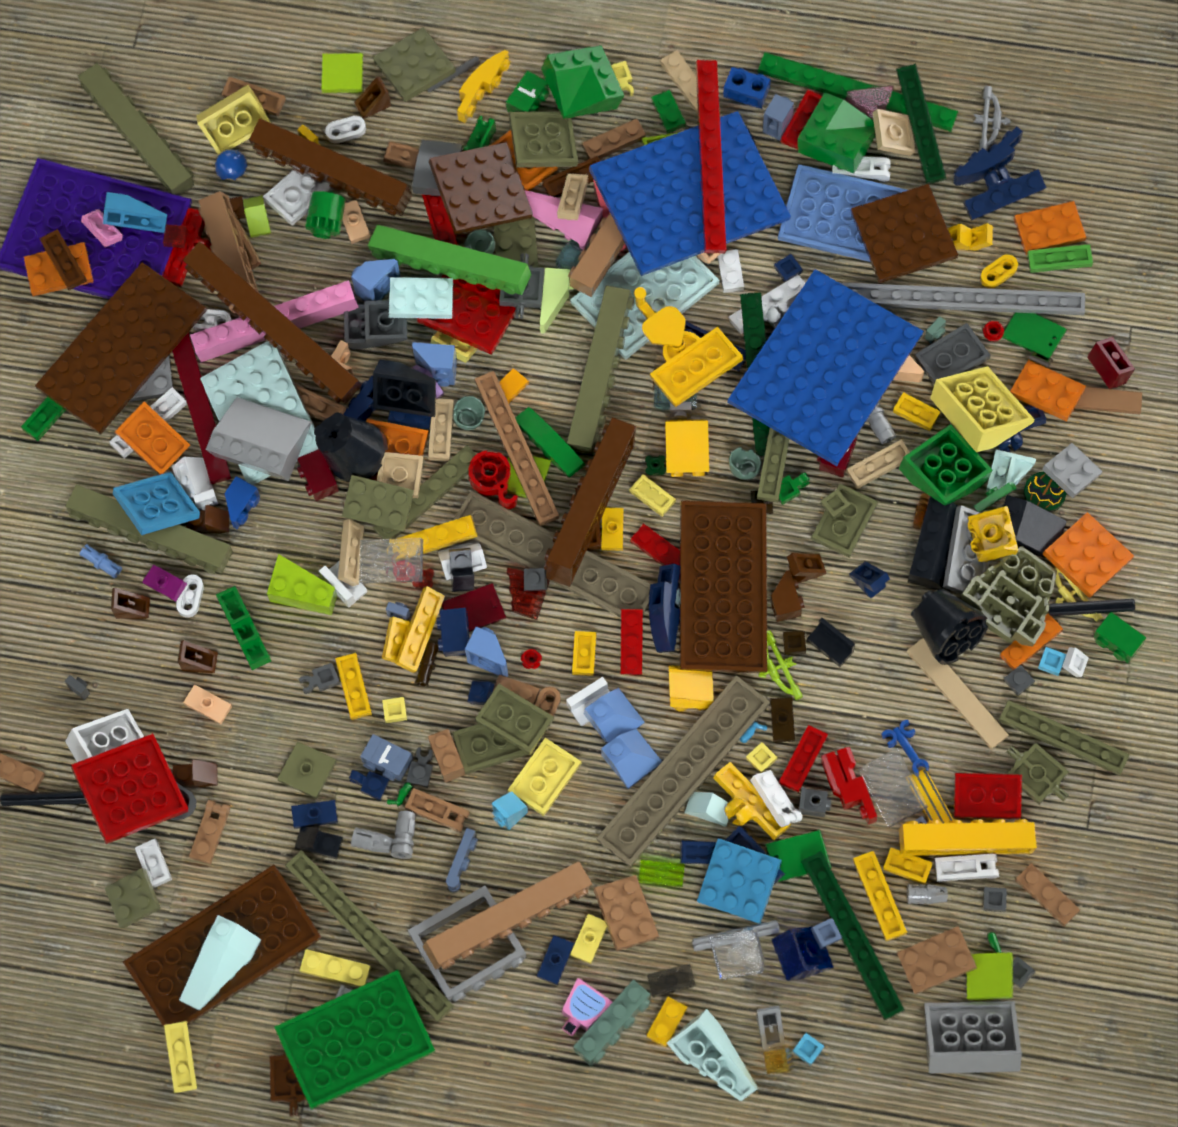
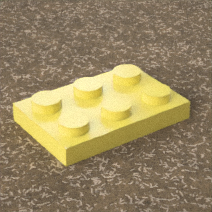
M545 738L511 784L508 793L513 792L523 803L545 816L582 763Z

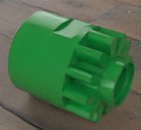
M324 191L312 192L305 224L306 230H309L314 237L321 239H330L331 235H340L346 199L335 193Z

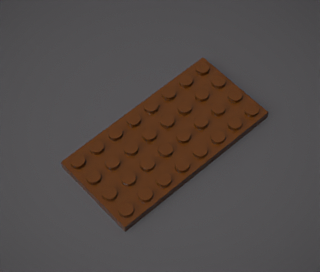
M142 262L37 382L35 387L101 435L206 313L207 308Z
M708 501L680 502L681 670L738 673L767 672L766 504Z
M272 865L127 958L123 963L163 1027L167 1024L187 1021L188 1026L313 945L322 937L276 866ZM219 915L240 925L260 938L261 941L252 959L201 1010H198L181 1002L180 998L207 935Z

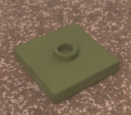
M297 741L277 780L317 800L337 760Z

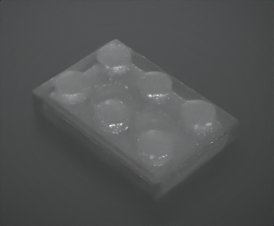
M422 538L360 540L359 583L422 582Z
M897 748L858 768L889 828L928 807Z

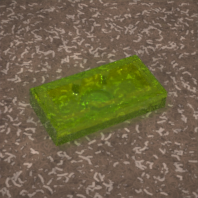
M640 860L638 882L683 887L685 864Z

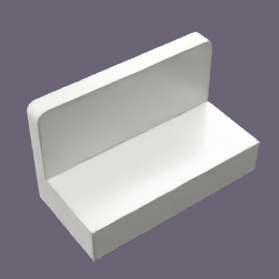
M183 457L172 466L176 480L192 502H194L193 495L213 489L203 458Z
M470 541L438 551L446 580L451 579L450 549L471 548L473 572L487 568L479 542Z
M339 561L330 569L324 566L319 570L321 579L335 587L337 596L348 608L367 593V589L360 581L359 585L352 587L338 579Z
M603 677L566 700L568 709L580 726H584L589 722L584 715L585 708L610 692L608 690V683Z

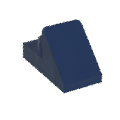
M866 561L849 573L852 580L869 598H873L886 587L885 583L890 580L887 572Z

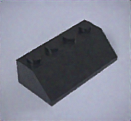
M930 496L908 583L934 590L944 589L950 593L949 589L943 587L955 512L956 507H958L955 503L943 505Z

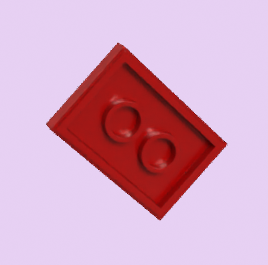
M955 773L954 818L1021 819V774Z

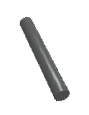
M475 56L455 68L456 73L427 89V92L431 93L480 63L479 58Z

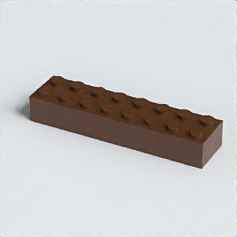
M259 118L249 138L253 146L252 148L257 151L256 154L265 159L267 157L275 159L274 162L282 167L288 165L293 168L294 172L300 175H304V173L309 174L311 179L318 183L323 181L329 183V187L338 192L344 190L348 192L347 195L356 200L359 198L364 199L367 205L373 208H377V206L384 208V212L395 217L397 214L402 217L412 197L408 184Z
M613 417L609 424H605L602 431L603 439L601 442L598 441L594 448L595 456L593 459H589L585 469L587 471L586 476L580 478L577 486L579 491L577 495L573 494L569 506L571 508L569 513H564L561 520L563 526L560 531L557 530L553 537L554 545L552 549L548 548L544 560H546L544 569L546 570L547 579L568 587L571 586L635 446L636 426Z

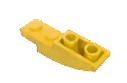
M503 50L487 59L464 82L459 90L460 101H462L457 110L459 121L466 123L468 118L474 115L475 105L483 99L485 91L492 93L493 89L499 86L502 73L508 70L511 63L508 51Z

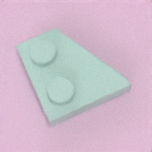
M996 450L992 464L993 471L989 477L986 491L994 487L1000 489L1012 481L1017 485L1035 465L1036 458Z

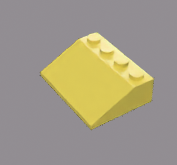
M988 366L936 379L930 399L975 452L994 448L1034 423L1035 419Z

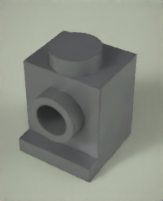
M802 787L799 810L802 815L825 818L826 811H830L832 798L827 797V791L811 790ZM812 799H818L820 800V802L818 804H814L812 802Z

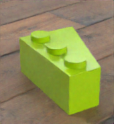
M278 554L267 591L269 601L332 616L337 599L335 587Z

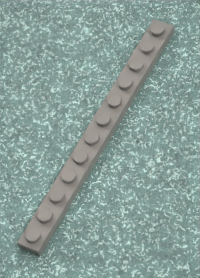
M840 283L881 307L1063 315L1085 314V293Z

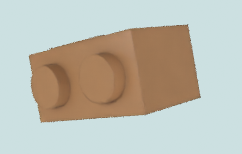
M449 729L428 736L444 782L446 783L464 776V767Z

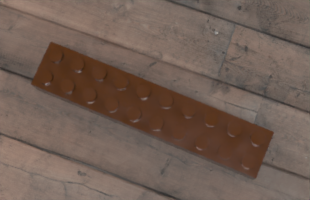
M200 241L183 259L186 263L185 269L195 279L202 278L200 282L211 293L216 291L218 293L216 296L227 307L232 305L234 313L243 321L247 318L250 327L259 335L263 332L265 334L264 338L274 348L279 346L281 348L280 352L290 362L295 360L297 362L295 365L306 376L310 373L313 376L311 379L322 390L326 387L329 390L327 393L335 402L339 403L342 401L346 404L362 385L358 379Z

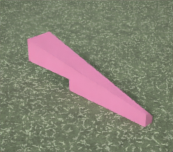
M524 190L533 217L553 230L558 229L565 234L567 240L573 239L579 243V248L585 250L594 230L601 222L603 208L582 204L578 220L558 219L557 211L560 198Z

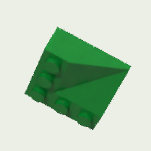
M602 45L548 54L541 67L563 119L615 110L619 107L624 97V93Z
M824 93L798 137V153L854 174L876 137L874 120L845 100Z
M951 424L904 456L899 466L901 473L912 485L943 505L973 493L988 482L993 471Z

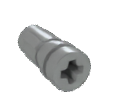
M878 403L866 422H869L874 434L881 444L884 445L895 439L896 434L887 417L884 416L883 408Z
M400 811L398 813L395 838L392 840L391 856L399 859L412 858L415 813L410 811Z

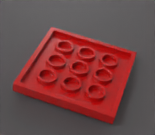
M443 274L441 278H450V277H448L447 275H444V274ZM458 278L457 280L453 279L452 319L417 318V322L492 355L514 318L516 307L500 306V289H489L485 285L478 283L475 285L470 284L466 280Z
M153 733L71 765L72 772L105 844L188 812L189 808Z

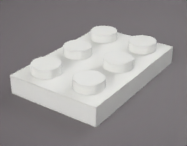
M292 171L268 191L263 198L267 204L293 226L308 212L312 192L324 191L331 193L333 189L329 187V183L324 181L318 183L312 180L309 174L304 173V175H300Z

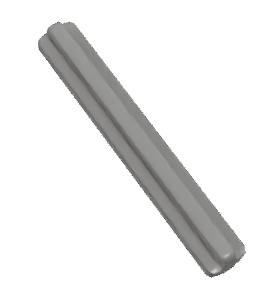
M777 920L694 938L692 939L694 951H700L779 932L780 928Z

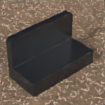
M824 618L819 620L818 626L807 638L811 645L839 667L854 653L855 643Z

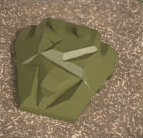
M1021 546L1018 548L1019 551L1016 555L1012 554L1004 557L1001 562L995 566L992 565L980 576L974 577L962 593L961 598L964 602L981 611L988 618L986 620L988 629L1008 643L1016 640L1021 645L1033 646L1045 629V617L1049 611L1050 605L1048 603L1053 593L1057 570Z

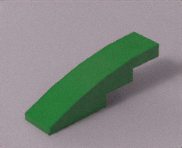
M527 407L515 417L519 428L528 435L529 440L567 477L570 478L585 466L583 460L530 407Z
M236 586L216 594L251 670L271 662L270 656Z

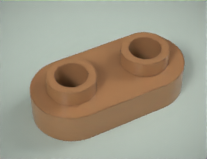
M554 687L543 688L539 693L535 706L555 716L561 702L559 691ZM548 697L554 698L552 702L546 701Z

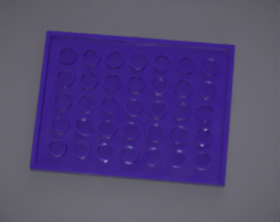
M37 158L0 250V270L28 277L24 256L45 252L39 238L58 229L67 246L85 242L94 282L77 286L73 290L110 299L142 262L161 276L163 275L188 208H191L192 200ZM107 192L128 195L167 214L165 233L115 226L123 235L121 241L104 247L81 222V217L97 209L104 214Z

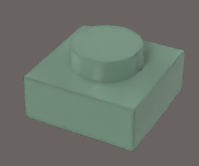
M939 316L926 330L925 340L930 344L935 339L939 340L946 332V321Z

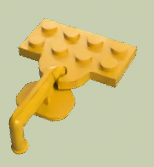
M643 287L635 289L636 306L647 318L642 325L644 335L651 343L664 345L663 358L666 363L651 372L650 378L675 408L743 361L741 353L718 326L702 338L698 337L695 333L684 331L686 320L677 308L666 306L655 313L645 301L646 290Z

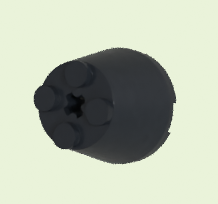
M336 412L326 418L314 430L318 449L332 472L342 481L350 482L351 475L370 479L382 467L381 461L385 450H388V443L385 434L375 425Z
M944 589L935 592L927 591L922 596L923 601L911 612V617L914 619L933 657L942 665L958 661V656L967 651L968 648L972 651L988 630L986 625L988 618L981 611Z

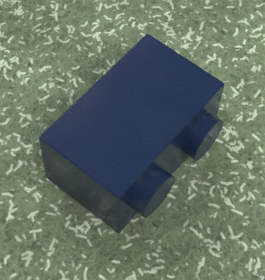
M466 608L440 610V617L436 618L437 629L441 630L442 638H438L439 651H443L445 657L466 655L465 648L470 640Z

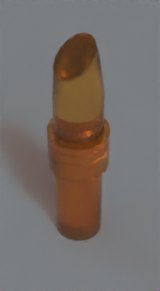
M926 493L921 494L919 503L916 506V514L912 525L915 529L921 528L923 517L927 510L929 495Z

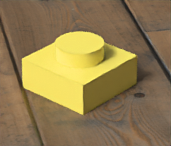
M404 697L382 700L386 723L407 720Z
M761 742L746 756V760L759 773H763L777 760V756Z

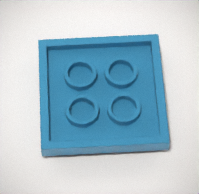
M171 472L113 488L114 497L141 535L199 519V510Z
M718 838L697 902L761 924L782 860Z

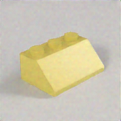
M249 85L196 115L198 125L218 155L222 151L232 149L249 139L259 118L270 122Z

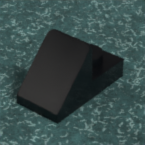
M471 548L450 549L449 560L452 592L474 590L475 576L472 569Z
M301 827L295 849L337 860L343 837L322 832L320 827Z

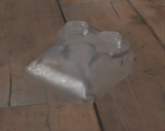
M743 927L737 931L709 937L720 980L763 973L764 956L758 933L754 928Z

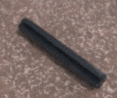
M1134 599L1049 604V615L1064 616L1135 611L1136 606Z
M82 791L3 793L0 796L2 806L87 803Z

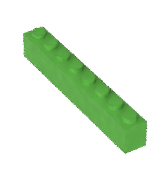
M381 225L376 226L368 244L372 255L379 260L395 259L398 261V265H410L417 270L425 269L436 275L439 273L444 274L455 280L458 278L463 279L470 284L475 285L478 283L485 285L489 289L494 290L497 288L504 290L512 295H522L531 277L527 263Z

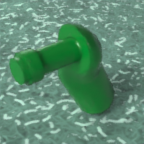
M405 783L399 790L397 800L388 799L387 804L401 806L405 797L412 789L411 783Z
M994 932L988 933L987 938L990 946L996 953H1002L996 934Z

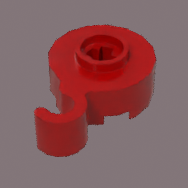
M484 450L477 453L471 459L468 468L469 482L472 488L486 496L498 495L500 506L506 509H513L518 503V496L514 495L511 499L504 498L508 493V484L511 476L510 464L507 458L500 452L495 453ZM489 470V472H494L492 476H487L486 471Z

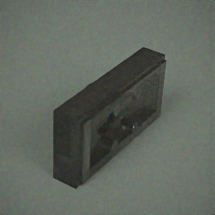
M690 964L647 975L652 998L696 987Z

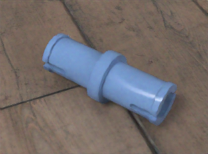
M89 544L82 548L79 555L93 563L96 569L103 570L114 579L117 578L116 574L119 575L122 571V567L108 559L105 553H99Z

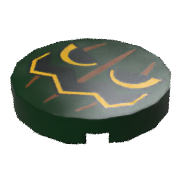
M1045 472L1031 475L1026 481L1023 491L1026 501L1048 512L1058 510L1064 504L1067 495Z

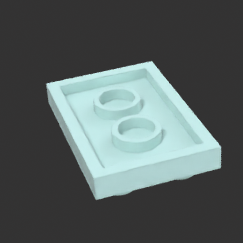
M390 277L389 318L452 319L453 278Z

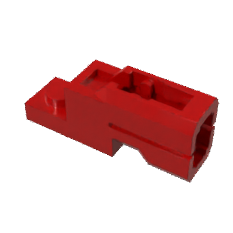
M845 747L837 750L838 755L835 754V751L822 755L821 763L834 796L840 798L843 809L861 805L858 807L861 818L866 819L868 825L877 821V814L863 776L856 778L854 774L856 762L851 748Z

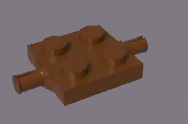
M286 1053L270 1056L271 1102L289 1103V1117H298V1103L306 1101V1097Z

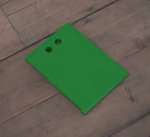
M1014 313L1004 330L1002 339L1010 341L1032 353L1036 352L1039 356L1048 360L1053 355L1067 329L1035 313Z
M821 830L765 844L769 856L782 860L780 869L785 875L778 882L807 875L801 861L822 851L832 869Z

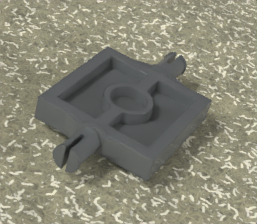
M521 254L520 262L528 264L529 255L525 254L524 261V254ZM528 265L531 277L522 295H512L504 290H500V306L516 307V319H519V312L520 319L524 318V308H541L544 268Z

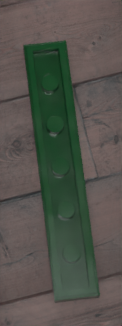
M916 63L896 68L926 184H933L945 181L946 174Z

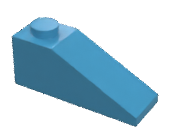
M107 192L103 224L165 233L167 214L128 195Z

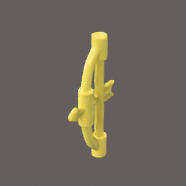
M1054 566V569L1057 570L1055 582L1059 593L1062 595V598L1057 597L1055 603H1063L1065 600L1067 603L1077 602L1072 596L1075 593L1083 602L1089 601L1083 592ZM1059 573H1062L1074 589L1073 591L1069 592L1066 586H1063ZM1101 613L1081 614L1085 617L1093 618L1096 622L1103 618Z

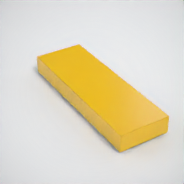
M353 653L335 658L351 720L372 715L357 654Z

